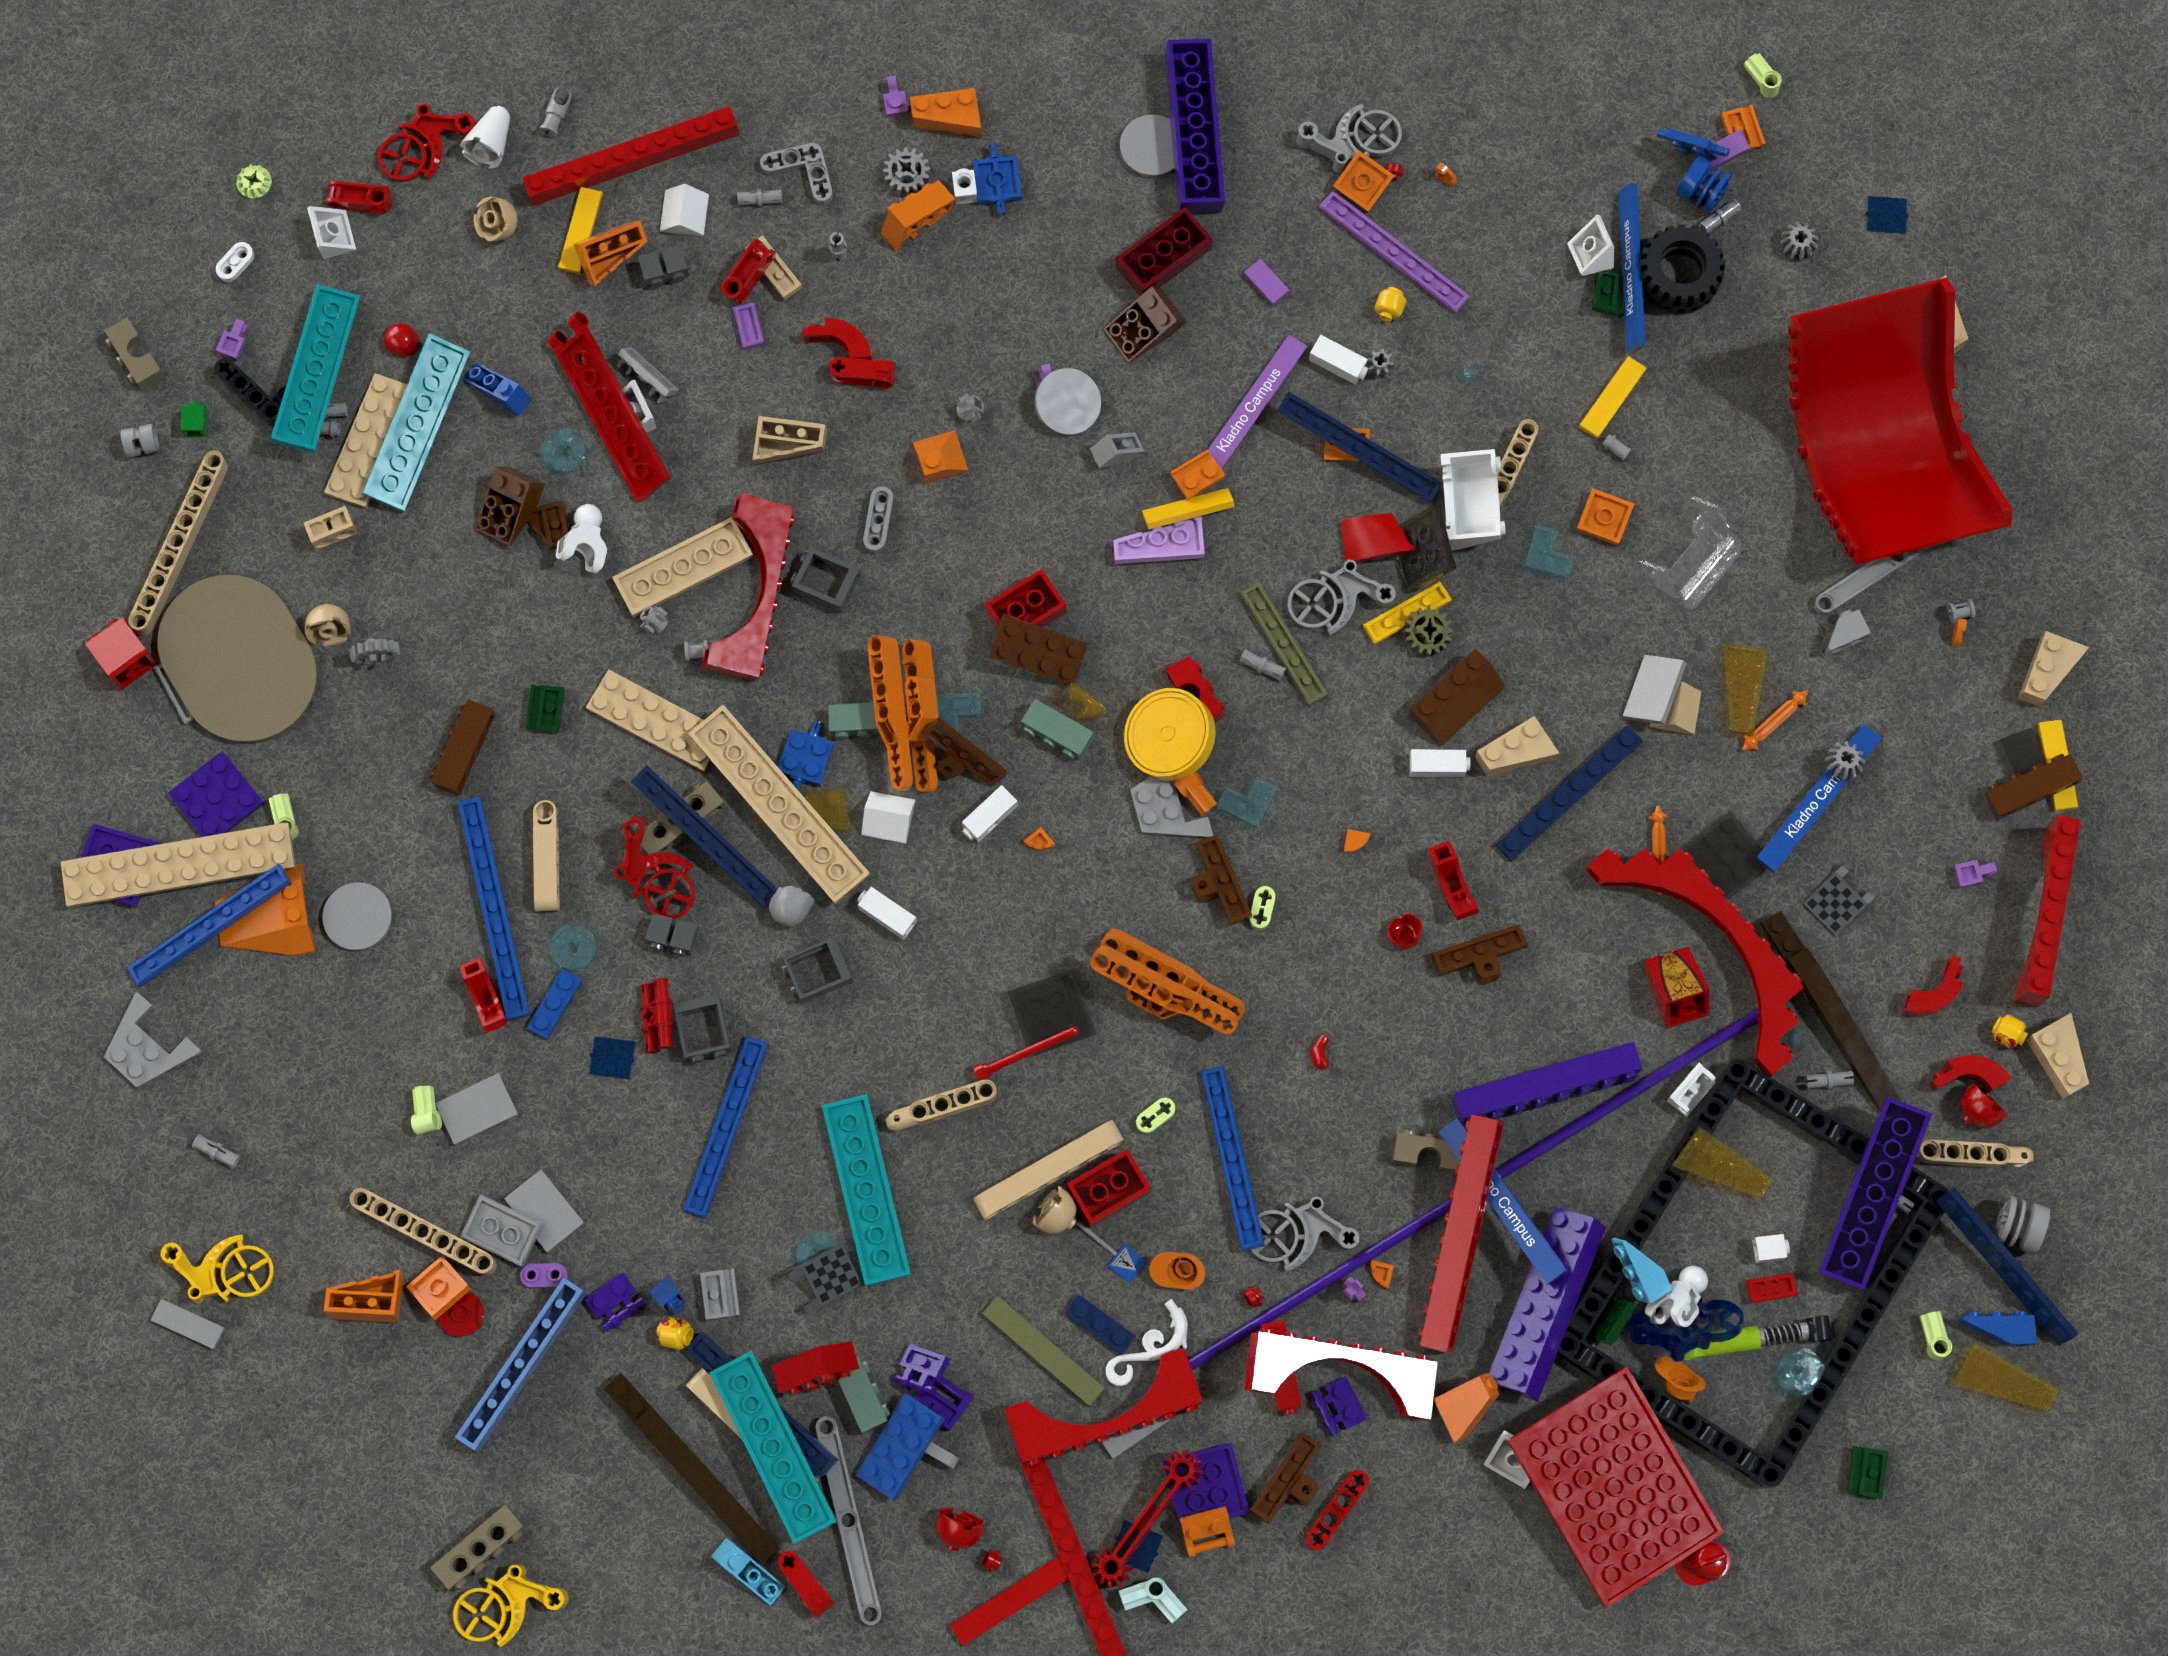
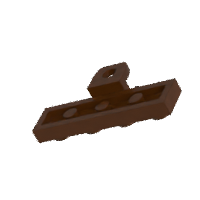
M940 717L924 728L923 734L943 749L941 754L943 759L938 762L937 770L947 778L957 777L964 772L965 767L990 787L1005 778L1006 769Z
M1218 834L1196 842L1207 869L1206 872L1195 876L1191 880L1192 889L1199 903H1206L1219 897L1231 926L1252 918V913Z
M1518 924L1434 952L1432 957L1440 976L1473 966L1472 968L1478 982L1481 985H1486L1499 979L1500 964L1497 957L1527 948V942Z
M1301 1432L1249 1511L1269 1525L1287 1497L1300 1505H1308L1319 1490V1486L1313 1479L1305 1475L1304 1471L1322 1445L1304 1432ZM1302 1489H1306L1308 1491V1495L1304 1494L1302 1492Z

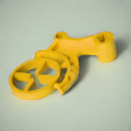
M243 1234L229 1237L219 1242L208 1252L202 1264L198 1267L191 1265L184 1251L176 1243H168L161 1249L163 1261L169 1267L177 1270L192 1285L188 1290V1296L194 1303H201L204 1298L219 1295L227 1303L229 1301L227 1296L230 1293L241 1298H253L264 1293L271 1285L274 1277V1266L269 1255L258 1247L244 1246ZM237 1243L238 1248L232 1250L226 1256L223 1263H219L218 1261L222 1254L229 1247ZM171 1251L176 1253V1258L173 1260L169 1254ZM243 1251H256L265 1257L250 1267L252 1272L269 1263L270 1267L268 1280L261 1288L253 1275L248 1274V1278L256 1290L251 1293H241L230 1287L245 1277L244 1272H240L226 1280V1267L232 1257L236 1256L244 1270L247 1269L246 1263L239 1254ZM216 1268L221 1269V1278L227 1288L223 1293L217 1285ZM200 1292L197 1297H193L194 1293Z
M521 1564L512 1565L509 1567L508 1573L498 1581L486 1577L484 1580L488 1582L486 1588H474L466 1591L459 1597L453 1610L454 1624L458 1632L469 1640L486 1641L495 1637L498 1640V1646L502 1647L520 1629L525 1617L526 1601L529 1597L536 1598L550 1610H559L568 1604V1593L562 1588H551L547 1585L536 1583L525 1577L527 1572L525 1566ZM516 1568L519 1569V1575H518V1576L515 1574V1569H516ZM493 1585L504 1592L509 1600V1606H506L502 1597L492 1590ZM478 1591L490 1594L482 1605L481 1612H485L494 1598L499 1602L502 1612L500 1624L487 1615L482 1616L483 1621L496 1629L486 1637L470 1635L480 1621L479 1617H475L466 1631H464L459 1622V1608L461 1605L474 1614L478 1613L477 1608L464 1600L468 1595ZM559 1594L558 1599L560 1603L553 1604L554 1599L552 1595ZM511 1611L510 1626L502 1637L500 1632L506 1623L507 1612Z

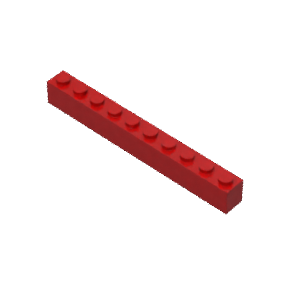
M730 106L522 178L532 206H536L579 191L581 187L588 188L738 136L739 130Z
M1471 1114V1118L1466 1122L1465 1132H1467V1136L1460 1148V1155H1462L1461 1163L1456 1167L1455 1178H1457L1455 1188H1452L1450 1193V1201L1452 1203L1450 1211H1447L1445 1216V1224L1447 1225L1445 1234H1442L1440 1238V1257H1437L1434 1265V1270L1436 1271L1435 1280L1431 1281L1429 1287L1431 1298L1424 1310L1426 1320L1425 1325L1421 1327L1419 1332L1420 1346L1443 1352L1454 1351L1504 1121Z

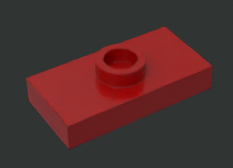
M1794 1273L1746 1280L1750 1304L1798 1296Z

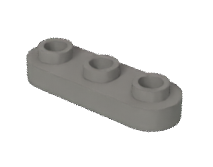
M887 487L875 488L870 497L863 542L865 548L872 553H878L886 546L893 506V494ZM880 497H885L886 501L884 503H880L878 499ZM877 518L883 520L880 524H876L874 521ZM873 539L879 540V543L877 545H872L871 541Z

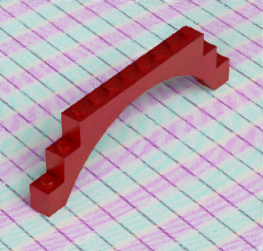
M1607 848L1591 861L1585 869L1599 887H1636L1657 891L1683 901L1705 915L1732 943L1740 954L1751 977L1758 1004L1759 1032L1753 1062L1766 1075L1770 1077L1775 1075L1794 1058L1788 1045L1785 1043L1781 1044L1779 1040L1799 1023L1796 1020L1797 1015L1795 1012L1784 1005L1804 988L1800 977L1796 973H1791L1786 967L1785 960L1779 955L1776 956L1771 951L1769 942L1765 938H1760L1755 933L1756 929L1753 924L1748 920L1745 921L1739 915L1741 912L1738 907L1733 903L1730 904L1724 898L1725 894L1722 889L1714 886L1709 881V875L1705 870L1699 869L1693 863L1694 858L1690 853L1684 852L1680 848L1659 865L1656 855L1643 848L1623 865L1620 855L1616 851L1612 852Z

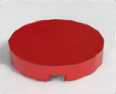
M468 1291L438 1318V1323L451 1336H470L483 1323L485 1315L483 1303L478 1296Z

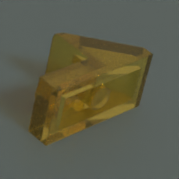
M1073 681L1066 687L1067 691L1070 692L1067 695L1077 704L1080 701L1083 702L1074 713V719L1107 714V707Z

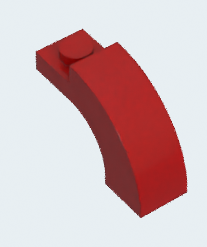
M824 318L825 326L810 325L808 328H803L805 344L833 342L841 345L849 354V358L872 360L871 350L866 338L855 326L846 321Z
M1450 841L1428 848L1437 883L1448 908H1451L1457 921L1479 913L1478 907L1464 881L1458 856Z
M1952 955L1948 959L1938 988L1932 991L1912 989L1908 993L1902 1015L1911 1017L1929 1016L1949 1005L1959 994L1964 983L1955 979H1959L1963 966L1960 965L1961 957Z
M481 957L459 966L485 1032L488 1033L507 1025L504 1010Z
M1964 1055L1947 1061L1944 1064L1947 1072L1943 1069L1932 1076L1934 1080L1929 1085L1934 1092L1956 1079L1970 1078L1979 1082L1986 1092L1990 1093L2009 1082L2012 1077L2001 1065L1991 1059L1977 1055Z

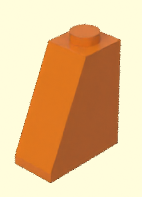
M1490 1373L1480 1375L1434 1398L1453 1442L1467 1438L1499 1396L1497 1383Z

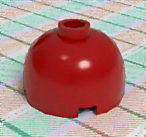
M1973 1083L1964 1092L1961 1099V1108L1965 1113L1963 1116L1964 1120L1972 1127L1975 1124L1981 1128L1997 1126L2008 1114L1989 1094L1982 1093L1980 1086Z
M951 1507L940 1509L936 1530L940 1540L946 1544V1548L952 1551H959V1549H967L974 1546L980 1540L985 1528L981 1518L963 1510V1514L953 1513L954 1508Z

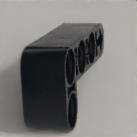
M222 358L215 363L214 370L221 382L265 423L274 427L277 415L272 418L268 416L273 411L279 412L286 386L280 388L270 397L230 359ZM224 370L230 371L233 376L230 377ZM247 383L244 388L237 389L239 384ZM262 397L260 402L253 403L255 398Z

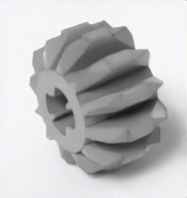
M1799 221L1796 222L1795 227L1790 224L1787 227V231H1783L1781 235L1783 239L1780 242V246L1785 247L1783 250L1784 254L1791 252V259L1795 255H1798L1799 260H1802L1804 255L1809 258L1812 255V251H1816L1818 247L1816 243L1819 238L1814 235L1815 228L1809 230L1808 223L1804 227L1801 226Z
M1845 741L1843 745L1838 742L1834 745V748L1828 750L1829 756L1825 758V762L1830 764L1827 767V771H1834L1833 778L1841 775L1842 781L1846 780L1847 777L1852 780L1856 777V774L1862 772L1861 766L1864 765L1865 759L1860 758L1863 755V751L1855 750L1857 744L1849 747L1848 741Z

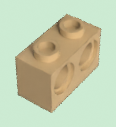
M346 506L303 523L316 551L358 534Z

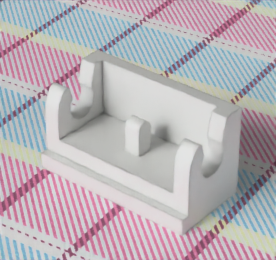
M1698 1063L1669 1097L1667 1102L1687 1117L1716 1083V1077L1704 1068L1702 1064Z

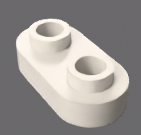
M245 242L236 243L217 263L216 273L222 281H234L253 261L254 252L251 246ZM242 253L247 254L245 258H240V255ZM227 269H232L230 274H225Z

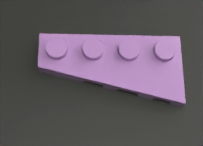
M1201 516L1187 521L1176 522L1163 528L1157 527L1153 531L1143 534L1139 532L1113 540L1115 564L1205 558Z

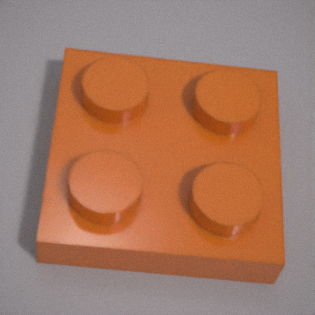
M1358 150L1333 187L1369 212L1395 176Z
M1592 488L1576 531L1618 546L1634 503Z
M440 1256L406 1286L434 1320L439 1318L471 1290L443 1256Z

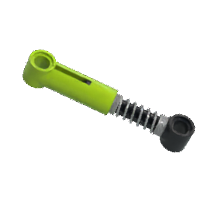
M1829 1316L1807 1318L1805 1322L1798 1323V1325L1796 1323L1793 1326L1788 1324L1786 1327L1781 1325L1779 1328L1775 1326L1774 1328L1768 1327V1329H1765L1764 1327L1751 1326L1677 1336L1681 1360L1758 1350L1767 1343L1768 1345L1770 1343L1776 1345V1342L1782 1344L1783 1341L1789 1343L1790 1340L1795 1342L1797 1339L1800 1341L1808 1340L1809 1343L1833 1340Z

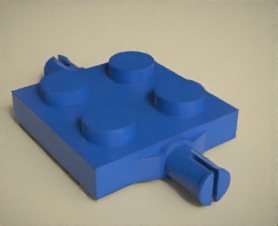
M1660 128L1657 133L1658 138L1669 140L1672 146L1677 147V151L1684 154L1694 152L1697 153V157L1701 155L1709 160L1710 157L1717 159L1718 155L1728 157L1730 148L1719 146L1716 143L1713 144L1708 139L1670 128L1668 131Z
M991 143L988 145L989 157L973 160L978 204H996L997 215L1001 216L1000 208H1002V216L1006 215V202L1022 200L1017 155L1001 156L998 153V144L994 143L993 151Z
M815 720L810 733L791 729L778 765L782 773L793 780L792 784L798 791L802 783L821 786L835 746L834 742L819 736L823 723Z

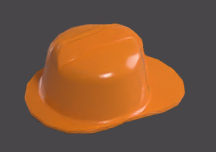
M1162 1252L1152 1259L1149 1266L1150 1276L1153 1281L1167 1288L1193 1290L1204 1282L1206 1276L1202 1261L1188 1252Z
M1664 1356L1659 1357L1655 1361L1656 1371L1666 1380V1391L1671 1397L1690 1404L1697 1392L1705 1389V1380L1680 1360Z

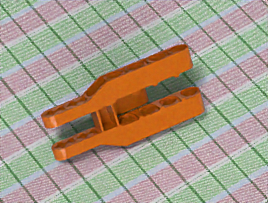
M873 635L868 641V656L875 720L878 731L887 748L891 786L895 790L904 791L911 788L913 783L909 747L911 746L916 788L920 792H933L938 785L934 751L935 743L923 734L924 728L939 717L931 646L927 641L907 639L903 645L902 665H904L906 679L904 684L908 714L907 722L898 642L894 637Z
M1119 929L1109 930L1101 941L1100 947L1096 949L1091 957L1090 964L1096 972L1128 988L1127 998L1132 1004L1162 1020L1181 1013L1191 1016L1223 1034H1231L1236 1030L1239 1020L1245 1012V1004L1239 998L1212 985L1191 967ZM1109 939L1115 940L1118 945H1112ZM1129 950H1134L1138 956L1131 955ZM1098 956H1104L1107 962L1101 961ZM1149 961L1156 962L1158 967H1153ZM1119 967H1125L1128 973L1122 972ZM1169 972H1175L1179 978H1172ZM1203 990L1207 992L1205 997L1201 995ZM1213 995L1217 996L1215 1002L1211 1000ZM1224 1001L1227 1002L1226 1007L1222 1006ZM1196 1003L1200 1005L1199 1009L1194 1008ZM1233 1006L1238 1007L1235 1013L1231 1011ZM1206 1008L1210 1010L1208 1015L1203 1014ZM1217 1014L1221 1016L1219 1020L1215 1019ZM1227 1019L1231 1021L1229 1026L1224 1025Z

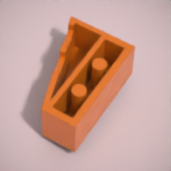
M975 88L910 97L914 128L938 132L947 131L957 135L965 134L982 138Z
M939 180L932 184L928 183L915 194L910 193L902 202H895L887 209L888 213L881 234L896 251H899L902 248V242L909 237L912 239L918 236L916 232L926 225L930 227L950 212L955 198Z
M633 220L574 243V247L589 285L596 286L604 277L613 272L618 265L646 244L648 240L641 222Z
M396 1270L391 1274L377 1275L371 1277V1279L359 1282L353 1281L327 1288L323 1311L328 1319L399 1323L404 1276L401 1270Z

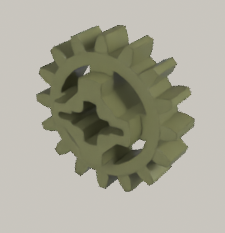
M1427 606L1425 612L1418 608L1417 615L1412 612L1410 614L1411 620H1406L1405 625L1409 627L1403 630L1404 634H1409L1405 642L1411 641L1410 649L1418 648L1417 654L1419 655L1422 651L1426 652V656H1430L1432 651L1437 655L1440 653L1439 647L1445 650L1447 648L1445 642L1450 643L1452 640L1448 636L1453 633V629L1448 628L1452 622L1451 620H1444L1447 615L1446 613L1438 614L1439 608H1436L1434 612H1431L1430 606ZM1423 618L1422 625L1415 626L1416 621ZM1426 627H1429V631H1433L1430 636L1428 632L1424 631ZM1442 636L1440 642L1433 645L1434 638ZM1416 637H1418L1423 642V644L1420 643Z

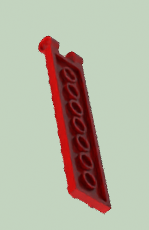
M575 312L568 319V324L576 335L568 341L564 333L555 331L548 337L547 342L556 354L636 502H644L671 477L588 328L589 321L587 317L581 312Z

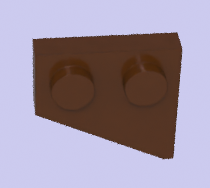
M562 500L536 507L528 519L529 524L551 550L557 549L558 540L570 531L565 504Z

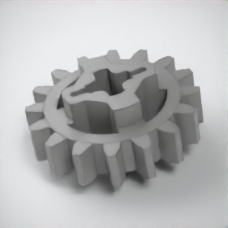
M905 147L902 153L896 149V155L889 154L890 161H884L885 169H883V176H886L884 178L885 183H890V190L897 188L899 195L902 193V190L906 192L907 196L911 190L917 193L918 187L923 188L925 186L924 182H929L928 174H931L930 167H927L929 166V161L924 159L923 153L916 155L915 148L908 152L907 147ZM919 166H920V168H921V174H920V176L918 175V172H917ZM893 168L897 171L895 176L892 174Z

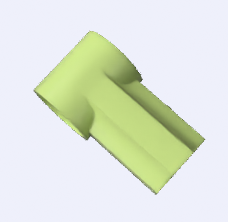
M1760 53L1749 57L1744 63V67L1759 85L1761 94L1767 98L1775 97L1780 90L1781 75L1772 70ZM1771 82V83H1774L1775 85H1774V86H1769V85H1767L1766 83Z
M289 794L274 795L269 798L274 823L288 822L292 827L290 833L293 840L298 835V827L295 822Z
M415 1087L412 1090L415 1114L411 1117L413 1131L420 1135L439 1130L442 1126L440 1113L436 1110L434 1087Z
M1935 1311L1919 1316L1927 1342L1929 1357L1936 1361L1943 1360L1951 1353L1952 1343L1947 1337L1941 1312ZM1935 1343H1940L1944 1346V1354L1935 1351Z

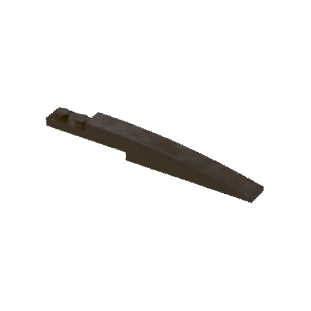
M1782 911L1762 921L1760 925L1780 956L1785 960L1790 971L1796 973L1802 980L1803 991L1810 1000L1809 1004L1879 1112L1885 1096L1901 1101L1832 984L1809 948L1804 947Z
M622 1373L604 1388L608 1395L763 1566L781 1550Z

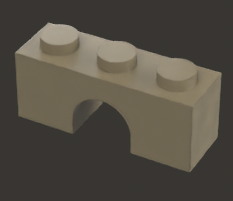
M128 317L105 330L108 336L105 341L111 351L117 350L119 356L116 359L123 369L127 367L130 371L127 377L133 386L138 385L143 391L165 378L150 352L142 357L132 356L134 348L143 343Z
M1402 1130V1133L1398 1132L1396 1135L1392 1160L1394 1164L1415 1167L1418 1155L1426 1150L1432 1151L1438 1156V1171L1455 1173L1456 1167L1461 1163L1446 1141L1439 1139L1438 1135L1425 1134V1137L1417 1136L1416 1132L1410 1130Z

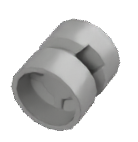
M153 423L139 426L138 430L134 427L121 430V441L127 458L139 456L142 451L146 454L159 452L158 436Z

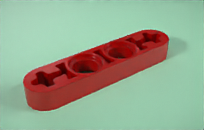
M1355 1470L1349 1474L1306 1536V1543L1310 1549L1320 1550L1326 1546L1369 1484V1478L1364 1471ZM1362 1475L1364 1485L1356 1487L1354 1492H1358V1495L1355 1497L1351 1491L1344 1489V1487L1348 1485L1350 1488L1354 1483L1352 1477ZM1340 1494L1350 1496L1351 1503L1348 1507H1341L1338 1504L1337 1498ZM1327 1513H1333L1337 1517L1335 1526L1329 1527L1324 1523V1516ZM1320 1524L1331 1533L1327 1536L1324 1532L1321 1536L1323 1543L1321 1545L1317 1543L1314 1546L1311 1543L1313 1539L1310 1536L1311 1534H1318L1321 1529L1316 1526Z

